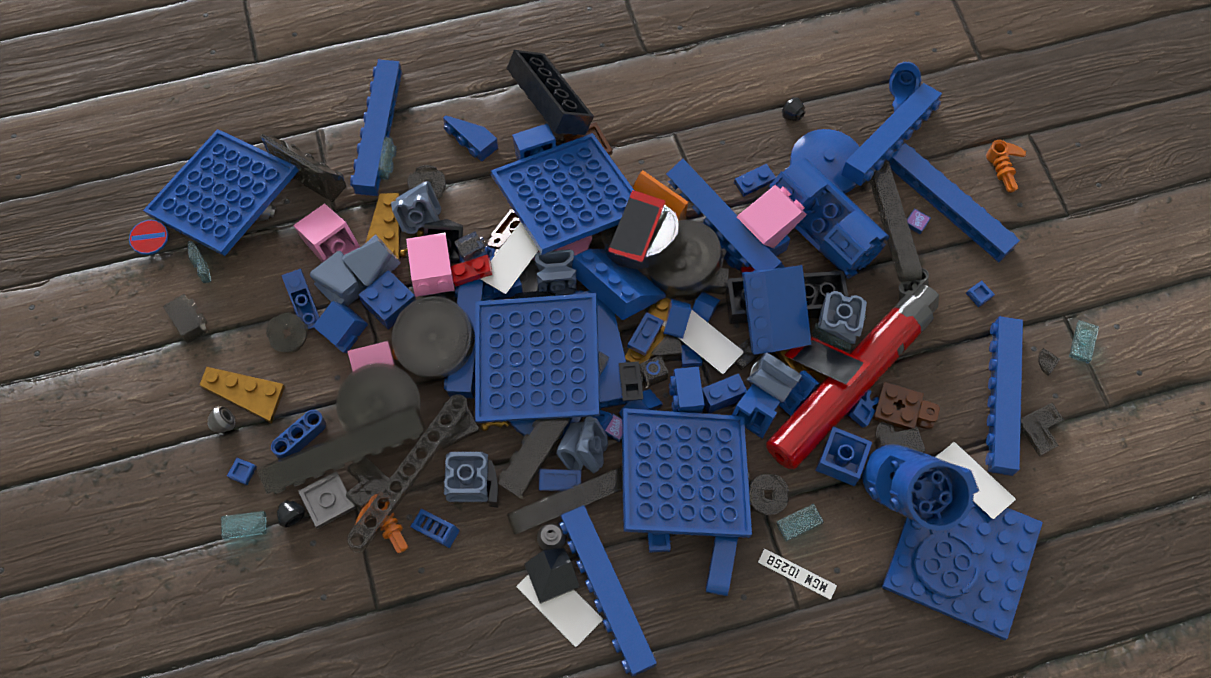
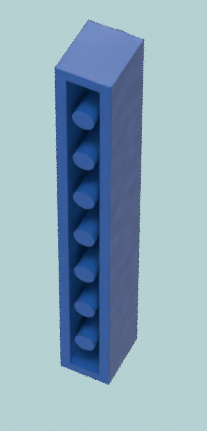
M378 59L377 67L374 66L373 68L374 81L370 83L371 96L367 98L368 110L364 112L365 124L364 128L362 127L360 131L361 143L357 145L358 158L354 160L355 173L350 179V185L353 187L355 194L378 196L402 75L400 61Z
M923 83L845 162L841 175L859 186L865 181H869L875 170L879 171L884 161L889 160L894 151L901 148L904 140H909L913 131H917L920 128L923 120L927 121L932 111H936L941 104L939 100L942 93Z
M906 143L899 150H896L888 160L887 167L998 262L1004 259L1020 241L1013 232L1007 230L999 220L994 219L983 207H980L969 195L961 191L955 183L947 179L941 171L934 168L928 160L921 157L914 148Z
M684 159L678 162L666 174L671 179L668 183L675 190L679 188L682 191L680 196L694 204L692 206L693 210L698 215L702 213L706 217L703 220L710 228L714 226L718 230L715 233L722 241L726 239L730 243L728 247L734 254L740 253L742 256L740 260L747 268L751 265L754 271L785 267L770 249L762 244L737 218L732 209Z
M464 243V249L460 251V262L463 263L484 255L489 256L488 245ZM481 279L456 286L455 296L458 299L457 304L453 306V315L455 316L457 327L451 331V334L458 328L454 334L458 344L452 341L457 347L453 350L454 352L446 364V370L449 371L448 378H445L444 390H447L449 397L474 399L476 302L484 301L483 288L486 285V282Z
M999 316L990 327V334L993 335L989 351L992 352V359L989 362L991 377L988 382L991 395L987 403L990 408L987 426L990 427L986 438L989 453L986 455L985 462L988 465V472L1013 476L1019 471L1023 320Z
M580 506L562 514V522L559 523L563 534H567L570 539L567 543L571 553H576L579 559L576 561L580 573L585 572L588 579L585 581L588 591L590 593L594 592L596 597L594 604L597 611L604 614L605 620H603L605 629L608 633L612 632L614 640H612L614 649L617 653L621 652L624 660L621 661L625 673L630 672L631 677H634L655 667L657 662L585 506Z

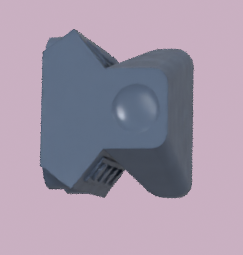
M429 181L421 183L397 197L396 201L391 202L392 211L402 232L414 234L419 228H424L425 223L440 220L438 215L441 212V206Z
M376 234L363 246L342 257V260L365 286H370L386 271L393 272L401 263Z
M573 250L550 251L543 255L541 252L536 253L535 263L540 270L536 274L538 291L552 292L557 296L570 295L577 291L576 270L572 269Z
M337 251L312 270L310 276L315 281L314 285L331 302L335 301L349 306L359 298V294L368 286H365L342 260L344 254L341 251Z
M838 291L826 292L820 311L818 328L850 344H855L856 337L861 335L867 302L860 296L847 297Z
M764 353L759 359V369L748 377L746 381L756 385L779 400L780 403H783L802 375L782 363L776 357L769 353Z
M586 417L584 422L570 423L556 453L568 470H581L584 465L591 472L595 473L603 466V452L608 446L607 434L596 418Z
M450 452L446 454L444 481L446 500L449 502L488 501V454L483 452Z

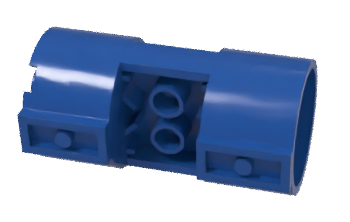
M807 158L799 159L791 164L786 170L780 172L769 185L770 189L775 185L779 188L783 186L791 193L789 197L793 201L798 200L805 207L803 211L807 215L795 228L839 271H844L846 278L855 276L858 273L857 269L860 270L869 265L885 247L884 240L887 241L889 239V235Z
M897 444L885 445L875 450L868 457L869 460L862 475L864 487L873 500L932 530H947L960 524L971 510L974 494L979 492L972 470Z

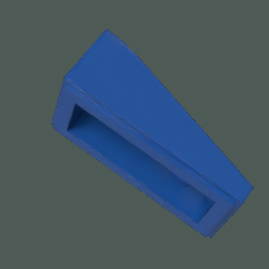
M423 509L419 511L410 526L447 548L451 547L459 533V529L455 525ZM428 517V520L425 523L424 527L421 528L420 526L424 522L425 518ZM433 521H435L433 527L431 528V530H430V532H429L428 530H429L430 526L432 525ZM442 525L443 527L441 528V530H440V532L438 533V535H436L437 531L439 530L440 526Z

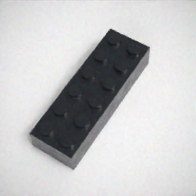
M514 50L506 69L552 128V131L557 134L586 135L594 115L544 53Z
M844 271L803 273L808 318H819L826 292L838 291L844 296L849 297ZM729 278L725 286L729 323H748L743 278Z

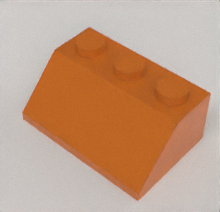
M642 170L632 188L635 191L665 200L659 217L663 221L661 222L663 226L659 229L662 231V228L666 226V233L672 236L686 220L688 201Z

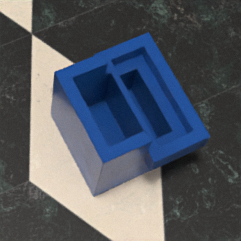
M332 301L314 324V327L339 350L347 353L357 341V336H360L368 323L347 305Z
M752 384L736 405L732 415L744 416L745 428L763 439L777 414L776 409L780 401Z

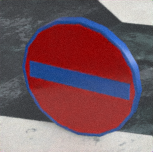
M157 220L142 221L134 226L130 232V246L135 252L142 255L157 253L163 249L168 241V230L163 223Z

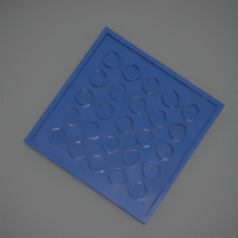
M217 129L143 211L148 216L225 256L299 170L295 165Z
M593 133L491 170L492 178L542 255L619 225L631 192L634 190Z
M596 293L476 302L475 421L477 423L600 416Z
M623 408L624 532L750 538L752 536L744 416Z
M974 501L967 517L957 526L947 530L928 529L906 517L882 588L1000 639L1007 640L1043 522L1010 508H1006L997 517L992 519ZM943 532L958 534L967 539L977 551L976 554L981 568L980 575L976 584L966 593L956 597L940 596L927 589L918 578L914 565L915 553L919 545L932 534Z

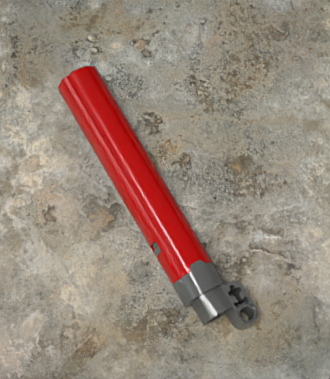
M914 269L900 283L899 302L850 353L871 363L868 368L850 386L828 376L766 442L768 452L779 464L788 469H796L829 434L832 427H835L933 321V312L939 305V294L931 287H928L929 273L926 269Z

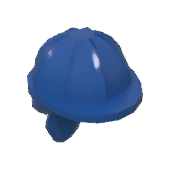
M911 62L898 64L891 73L889 87L891 94L895 97L892 104L894 112L921 85L920 70Z

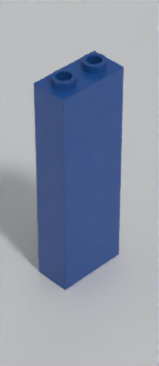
M580 290V291H576V292H574L573 294H570V295H575V294H589V293H592V292H591V291H585V292H584V291ZM597 298L600 409L627 404L628 401L623 402L619 363H625L626 359L615 313Z

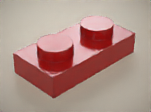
M488 255L451 266L455 286L493 275L491 260Z

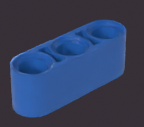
M317 410L306 412L272 442L271 450L279 460H290L324 431L326 421L321 413ZM314 419H319L317 424L310 425ZM303 432L300 438L295 439L297 433ZM287 446L284 452L279 453L281 447Z
M715 536L706 592L723 596L728 595L738 537Z

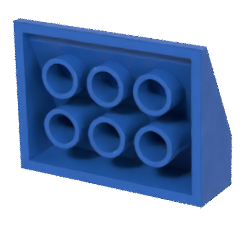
M588 249L575 255L573 258L572 269L576 270V279L592 293H596L597 298L622 320L666 297L663 291L623 256L610 252L609 249Z
M797 265L742 273L751 352L753 354H761L811 345L803 266Z

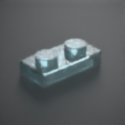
M384 137L378 167L381 179L388 180L389 174L393 172L392 158L396 156L397 148L393 144L392 138Z
M1081 320L1077 323L1069 354L1070 358L1089 363L1092 360L1099 326Z
M812 504L777 521L776 525L787 542L822 525L824 521L815 505Z
M264 511L221 516V536L223 539L267 534L266 513Z

